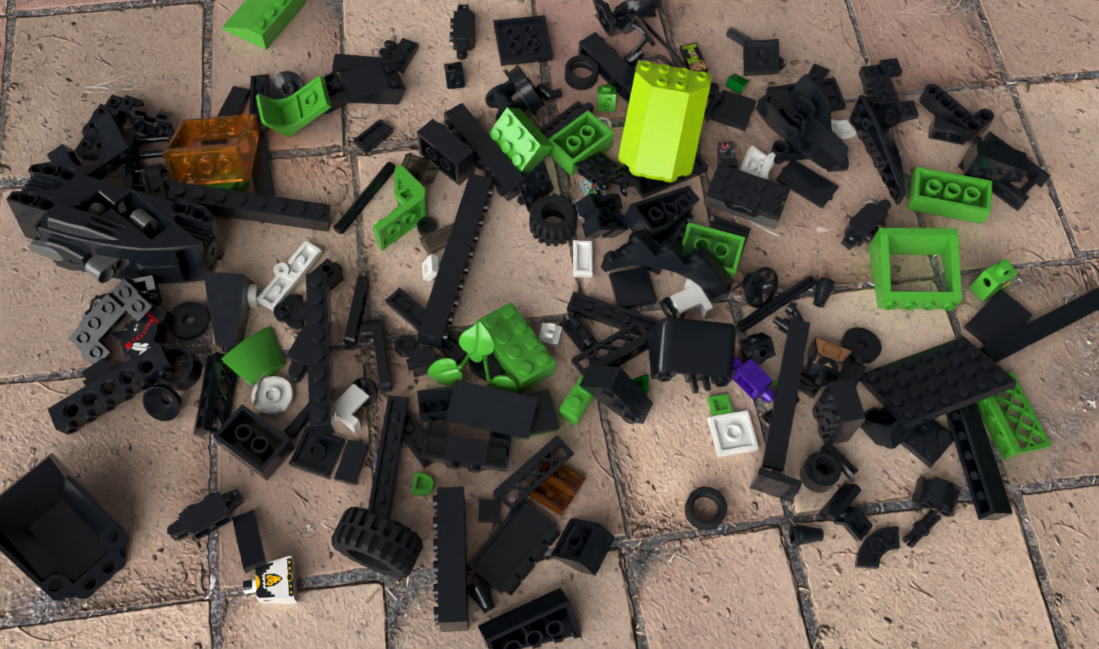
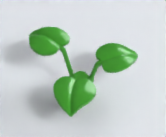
M480 320L460 335L459 344L467 352L460 365L457 366V362L453 358H441L431 364L428 369V375L432 379L443 385L452 386L455 385L456 380H462L463 373L460 369L464 367L469 358L474 362L483 360L486 379L489 383L485 386L519 393L518 385L511 377L498 375L493 380L490 378L487 362L488 356L486 355L493 352L494 340L487 327Z

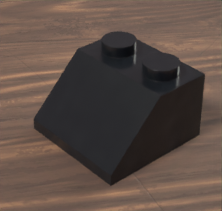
M570 518L550 556L581 573L596 576L615 537L600 523Z

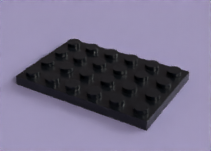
M964 336L867 371L861 375L860 379L865 388L906 429L1016 387V380Z

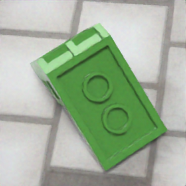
M401 164L395 168L394 196L398 202V207L393 209L385 218L379 219L373 226L377 246L382 251L415 228L418 221L427 217L428 214L425 188Z

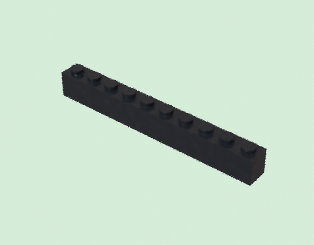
M472 173L469 175L418 330V343L442 348L443 342L448 341L450 330L447 329L449 324H453L455 318L453 310L454 307L458 308L460 302L458 294L459 291H463L465 286L463 278L464 275H468L470 270V263L468 262L469 259H473L475 254L473 246L474 243H478L480 238L478 230L479 227L483 228L485 217L483 214L484 212L487 213L490 202L488 198H492L494 193L492 178Z

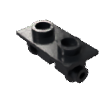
M567 313L564 317L566 320L559 323L581 353L598 344L597 340L576 314Z

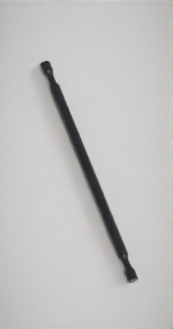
M643 19L642 21L647 29L682 66H685V63L680 60L678 55Z

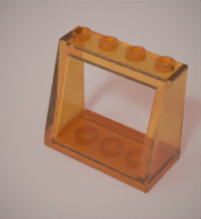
M244 114L182 120L162 152L172 181L196 185L249 181L260 133L256 115ZM239 138L236 143L193 147L194 141Z

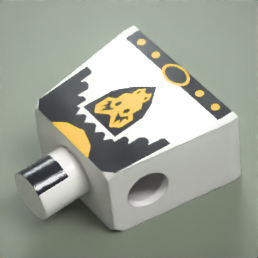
M292 556L268 562L266 566L255 569V579L243 580L244 594L256 592V597L260 603H298L296 566Z

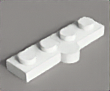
M304 241L289 259L288 265L286 263L276 264L273 269L275 278L257 298L258 303L274 312L275 306L285 300L322 254L321 249Z

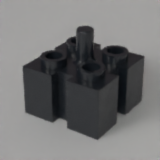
M590 193L576 202L579 216L584 218L585 221L582 223L585 239L598 238L600 236L603 238H615L629 230L623 220L625 215H621L620 212L623 206L619 194L608 193L602 196V193Z

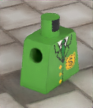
M1003 259L983 271L969 288L983 302L997 294L1001 289L1003 290L1010 286L1018 272L1007 259ZM990 281L991 286H987L986 283Z

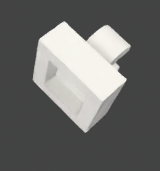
M431 254L422 263L423 280L431 281L436 277L441 261H438V255Z
M542 323L538 339L543 345L557 348L562 327L552 323Z

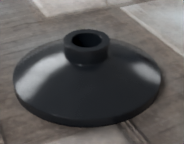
M283 71L273 79L271 95L273 99L287 98L304 87V82L297 73Z

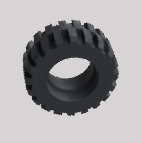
M350 507L344 511L331 538L334 549L350 560L375 572L377 571L394 578L398 577L399 579L406 578L411 574L423 548L421 537L407 526L386 515L359 507Z

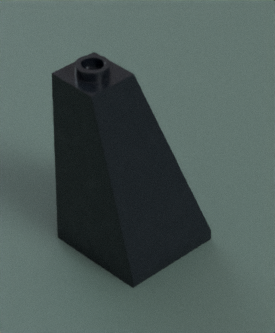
M204 272L216 346L222 348L223 352H230L244 341L250 312L247 293L249 285L255 283L245 274Z

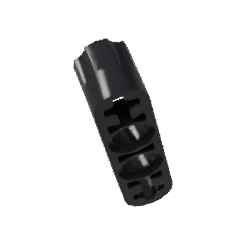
M381 319L361 322L363 340L373 339L381 392H392Z

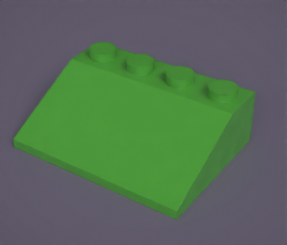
M245 0L223 25L222 29L267 50L306 4V1Z

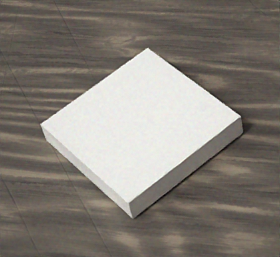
M748 410L708 416L707 420L717 458L759 450Z

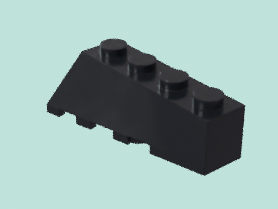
M561 588L478 625L487 649H522L526 647L534 649L541 647L543 643L551 641L559 643L563 642L564 638L572 636L574 639L582 637L570 601Z

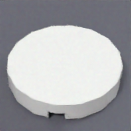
M279 376L264 378L263 381L258 382L254 386L252 391V402L256 410L262 415L270 417L285 413L294 401L292 386L285 378Z

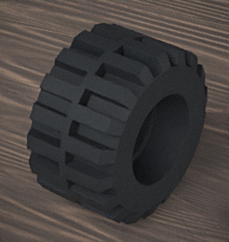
M553 193V196L546 194L544 198H537V202L534 201L530 208L529 215L530 232L533 233L534 239H538V242L541 244L545 242L546 246L554 244V247L558 246L559 243L562 245L566 244V240L570 241L577 229L578 211L575 204H571V200L569 198L565 199L564 195L557 196L555 193ZM553 216L560 218L562 221L553 224L544 219Z

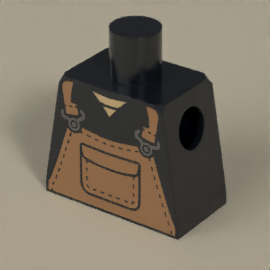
M815 337L808 348L807 373L816 377L815 383L818 386L824 387L828 385V382H836L852 351Z

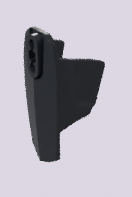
M808 74L803 75L790 93L783 89H773L758 100L756 109L762 119L796 150L823 169L837 168L843 164L849 147L832 131V108L829 105L828 98Z

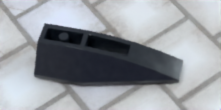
M860 95L850 116V122L855 127L859 139L865 145L866 152L872 158L874 167L878 169L882 182L886 184L891 198L898 205L903 200L906 189L902 162L896 143L875 102L864 95Z

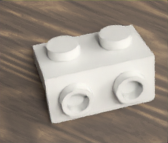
M751 146L748 148L739 170L768 180V173L774 165L776 154L772 152L766 156L757 148Z

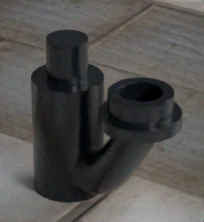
M790 302L785 310L788 313L787 315L790 316L792 314L794 319L804 321L796 308L797 303ZM776 316L772 323L779 326L778 330L787 335L789 320Z

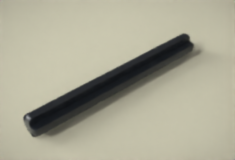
M387 162L336 223L334 226L335 232L341 235L347 230L395 171L393 163Z
M812 276L806 277L737 322V329L741 333L747 331L815 286L816 280Z

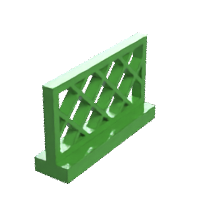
M1014 372L1008 373L1016 380V387L1005 391L1010 395L1008 400L997 394L977 402L981 416L1003 460L1051 446ZM1014 397L1020 400L1021 407L1012 403ZM997 401L1006 405L1005 411L1001 410ZM1010 408L1019 413L1018 418L1009 414ZM1023 415L1030 419L1031 426L1022 421ZM1007 419L1016 424L1014 430L1010 428ZM1019 427L1029 431L1027 437L1018 433ZM1032 435L1038 436L1042 444L1031 440ZM1016 438L1025 442L1024 448H1020Z

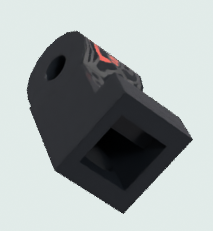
M718 142L717 167L721 163L737 169L738 163L735 157L734 142Z

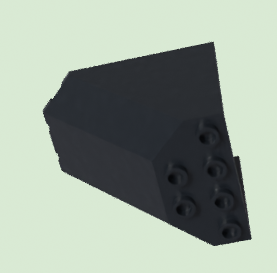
M53 453L49 454L0 494V551L52 600H64V598L75 597L87 599L96 589L103 586L117 571L119 572L125 566L126 545H128L129 535Z

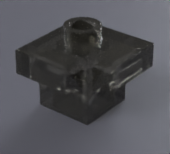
M407 153L401 164L423 187L434 182L440 169L428 156L418 157L413 153Z

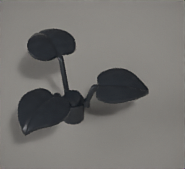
M635 16L632 19L631 26L637 28L644 38L632 51L624 56V59L632 68L637 65L638 60L651 61L654 59H660L664 64L674 67L665 55L659 54L643 59L645 54L641 48L647 42L654 46L655 41L643 21L638 16Z

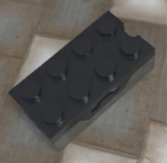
M719 163L707 191L704 205L775 229L791 188Z

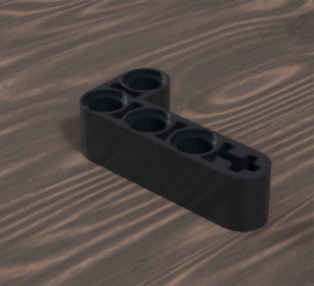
M928 84L919 99L920 104L936 118L971 131L968 142L973 141L976 136L984 133L994 119L993 112L986 108L980 109L973 115L936 84Z

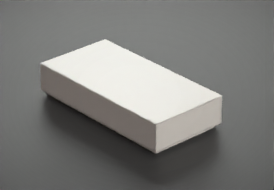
M573 240V277H593V241Z

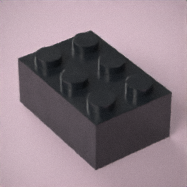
M432 119L417 131L419 154L460 186L469 178L470 173H475L473 148L469 144L463 143L456 134L449 132L442 123Z
M854 379L828 383L812 409L813 417L818 421L819 437L823 439L824 444L826 442L831 444L848 442L866 419Z
M243 404L213 435V438L220 447L266 481L295 449L291 439Z

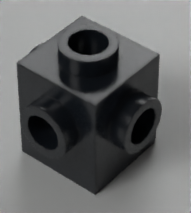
M763 332L751 334L741 341V353L745 360L749 361L752 359L756 364H762L767 359L776 356L772 337Z

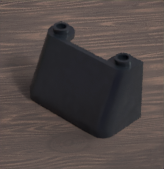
M667 317L659 320L648 332L651 379L668 382L676 374L711 377L712 384H715L717 387H725L732 381L736 341L735 325Z

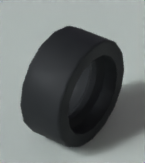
M577 55L570 58L565 65V81L573 89L587 90L592 88L598 79V64L594 59L585 55ZM576 68H586L592 74L586 78H579L574 76L571 71Z
M700 487L690 493L685 503L684 513L688 522L693 527L708 531L715 529L722 523L727 513V503L725 497L718 490L712 487ZM700 497H708L714 500L718 506L717 516L709 521L697 517L693 510L695 500Z

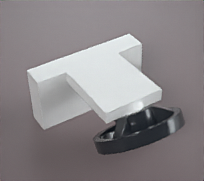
M690 279L686 280L685 290L671 297H665L660 302V307L667 317L677 318L676 316L679 312L680 318H684L685 311L696 307L704 320L711 316L713 306L701 287ZM664 303L668 306V309L672 313V315L667 311Z
M366 377L358 378L337 401L334 400L335 417L355 434L361 429V425L353 414L360 407L372 405L377 399L378 389L374 381ZM361 380L368 381L372 385L374 392L369 391L366 386H363ZM369 395H374L370 403L363 404L369 398Z

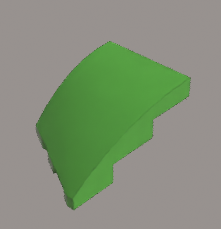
M270 326L251 335L222 358V361L252 387L264 375L274 376L285 366L273 329Z

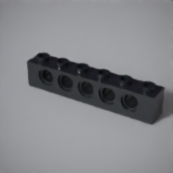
M158 343L47 408L54 427L57 431L67 435L75 433L80 427L94 422L99 416L114 410L116 406L124 401L133 399L141 391L147 390L158 381L170 377L178 368L169 349Z

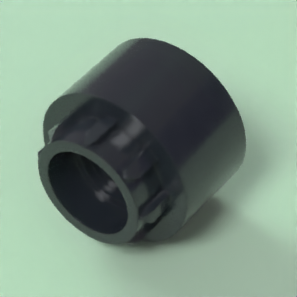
M817 451L809 455L800 469V478L804 486L817 493L829 491L841 476L839 461L835 456L825 451ZM816 469H821L825 475L820 474Z

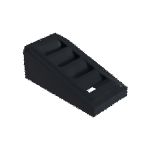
M934 117L929 127L928 138L965 145L971 135V131Z

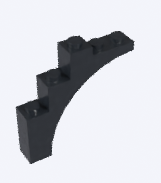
M646 228L632 232L629 235L628 243L623 244L614 251H608L604 255L601 265L605 272L628 266L662 268L692 280L702 287L713 299L730 292L733 278L706 246L689 253L676 237L664 240L659 244Z

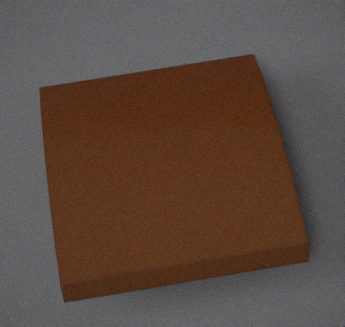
M545 462L539 472L547 473L550 470V462ZM563 464L529 496L562 516L586 478Z

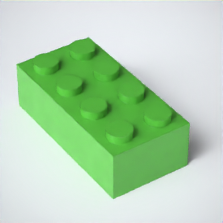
M916 167L909 181L907 210L983 224L991 213L992 181Z
M512 302L478 319L487 327L493 337V355L503 367L507 376L517 383L520 393L554 375L557 365L556 361Z

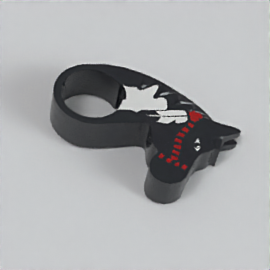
M154 306L141 321L130 324L126 323L122 331L111 332L112 336L121 341L123 353L128 361L158 343L169 349L173 359L179 356H188L189 368L183 377L175 381H168L167 378L155 383L156 385L163 384L173 388L175 391H183L194 386L199 380L202 373V364L198 356L183 346L164 344L166 330L174 323L173 314L164 307Z

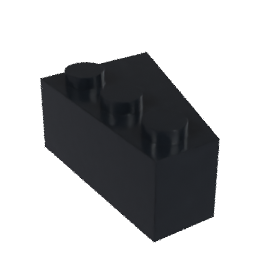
M979 136L975 137L963 157L964 176L1021 182L1028 173L1027 153L1008 146L1005 148L999 147L994 141L990 143L982 141V137Z

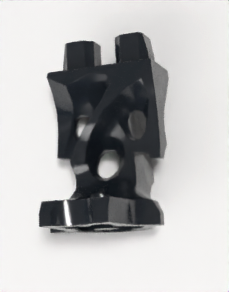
M593 0L597 12L595 17L609 36H613L618 32L623 34L632 32L636 29L631 26L632 19L635 16H638L641 20L644 17H655V10L661 7L659 0H627L616 6L612 12L607 2Z

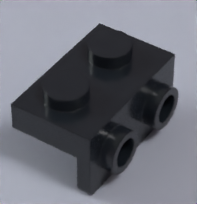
M454 386L417 391L421 423L428 422V419L432 421L446 420Z

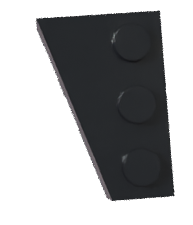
M589 365L579 385L629 424H644L653 405V402L621 367Z

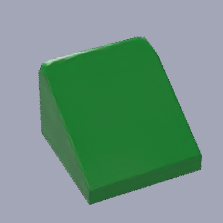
M734 73L728 77L726 87L741 95L750 81Z

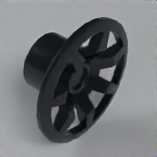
M762 267L754 273H748L742 281L745 299L753 308H760L771 301L778 287L777 273L770 267ZM767 271L764 276H761L760 273ZM772 273L774 276V280L766 281L770 278ZM774 285L772 292L767 290L768 286ZM763 293L769 296L764 302L762 296ZM757 297V304H753L752 301Z

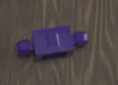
M735 356L733 370L736 373L732 379L753 401L761 395V399L766 403H771L774 400L775 393L771 388H768L773 380L752 359L744 364L742 359Z

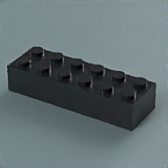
M464 486L437 487V495H433V508L435 515H437L433 517V530L435 531V536H437V538H433V551L435 552V558H438V561H433L435 580H438V583H434L435 603H438V606L434 607V621L436 626L439 625L441 632L468 631L466 504Z

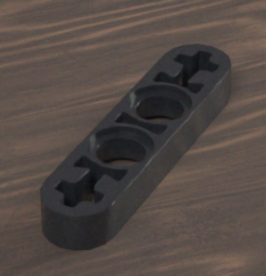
M358 275L344 339V344L348 347H356L369 290V276Z

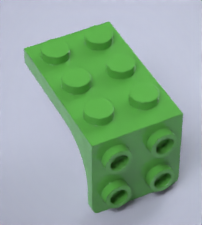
M320 75L293 95L284 99H271L260 93L256 95L262 124L288 138L332 107L325 78Z

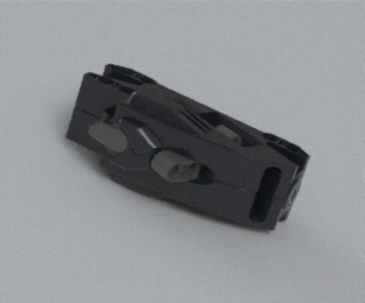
M55 162L31 165L28 169L31 180L27 181L28 184L24 185L25 188H22L21 191H12L6 199L24 236L33 239L28 247L30 251L53 259L58 267L72 271L87 272L100 283H106L111 278L120 280L128 278L130 280L150 275L155 277V284L204 281V272H210V267H213V263L216 262L215 260H222L224 256L216 220L205 206L185 200L171 201L79 174L74 168ZM123 201L127 210L120 213L118 206Z

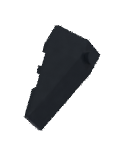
M873 407L864 412L866 419L860 427L876 445L893 449L905 441L917 425L906 429L885 407L878 410L876 407Z

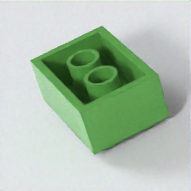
M507 107L488 133L521 174H528L544 160L553 148L550 141L519 108Z
M588 110L548 139L553 145L548 155L573 176L578 172V167L575 163L609 149L612 146L614 133Z
M688 222L682 245L689 253L706 246L734 279L745 237Z

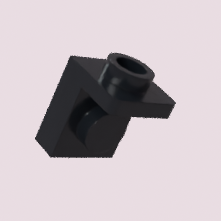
M462 62L444 64L447 89L464 88Z
M847 507L838 520H833L835 525H843L855 541H861L873 526L858 507Z

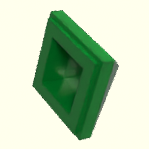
M648 374L632 379L645 394L649 393Z

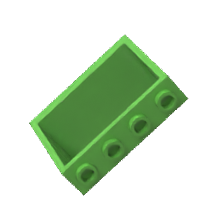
M879 228L868 247L877 307L886 310L924 309L929 311L943 309L950 311L955 309L962 301L957 229ZM889 254L941 255L948 292L891 291Z

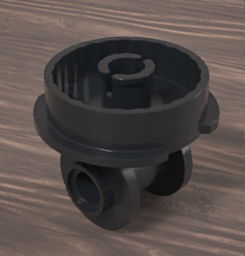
M516 66L511 71L504 70L509 80L493 87L485 97L488 107L498 109L496 120L498 121L507 107L519 108L523 112L529 109L536 117V111L545 106L537 93L538 90L529 77L527 78L519 66ZM518 93L520 97L513 101L512 96Z

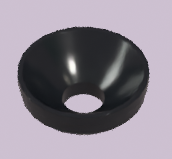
M154 385L143 395V406L154 419L170 421L181 411L182 401L179 394L167 385ZM163 393L169 394L172 397V402L164 400Z

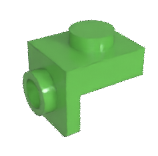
M609 84L598 86L597 110L614 112L616 106V87Z

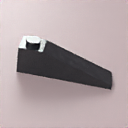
M686 186L630 204L623 220L632 232L646 228L653 235L667 230L698 203L700 199L690 186Z

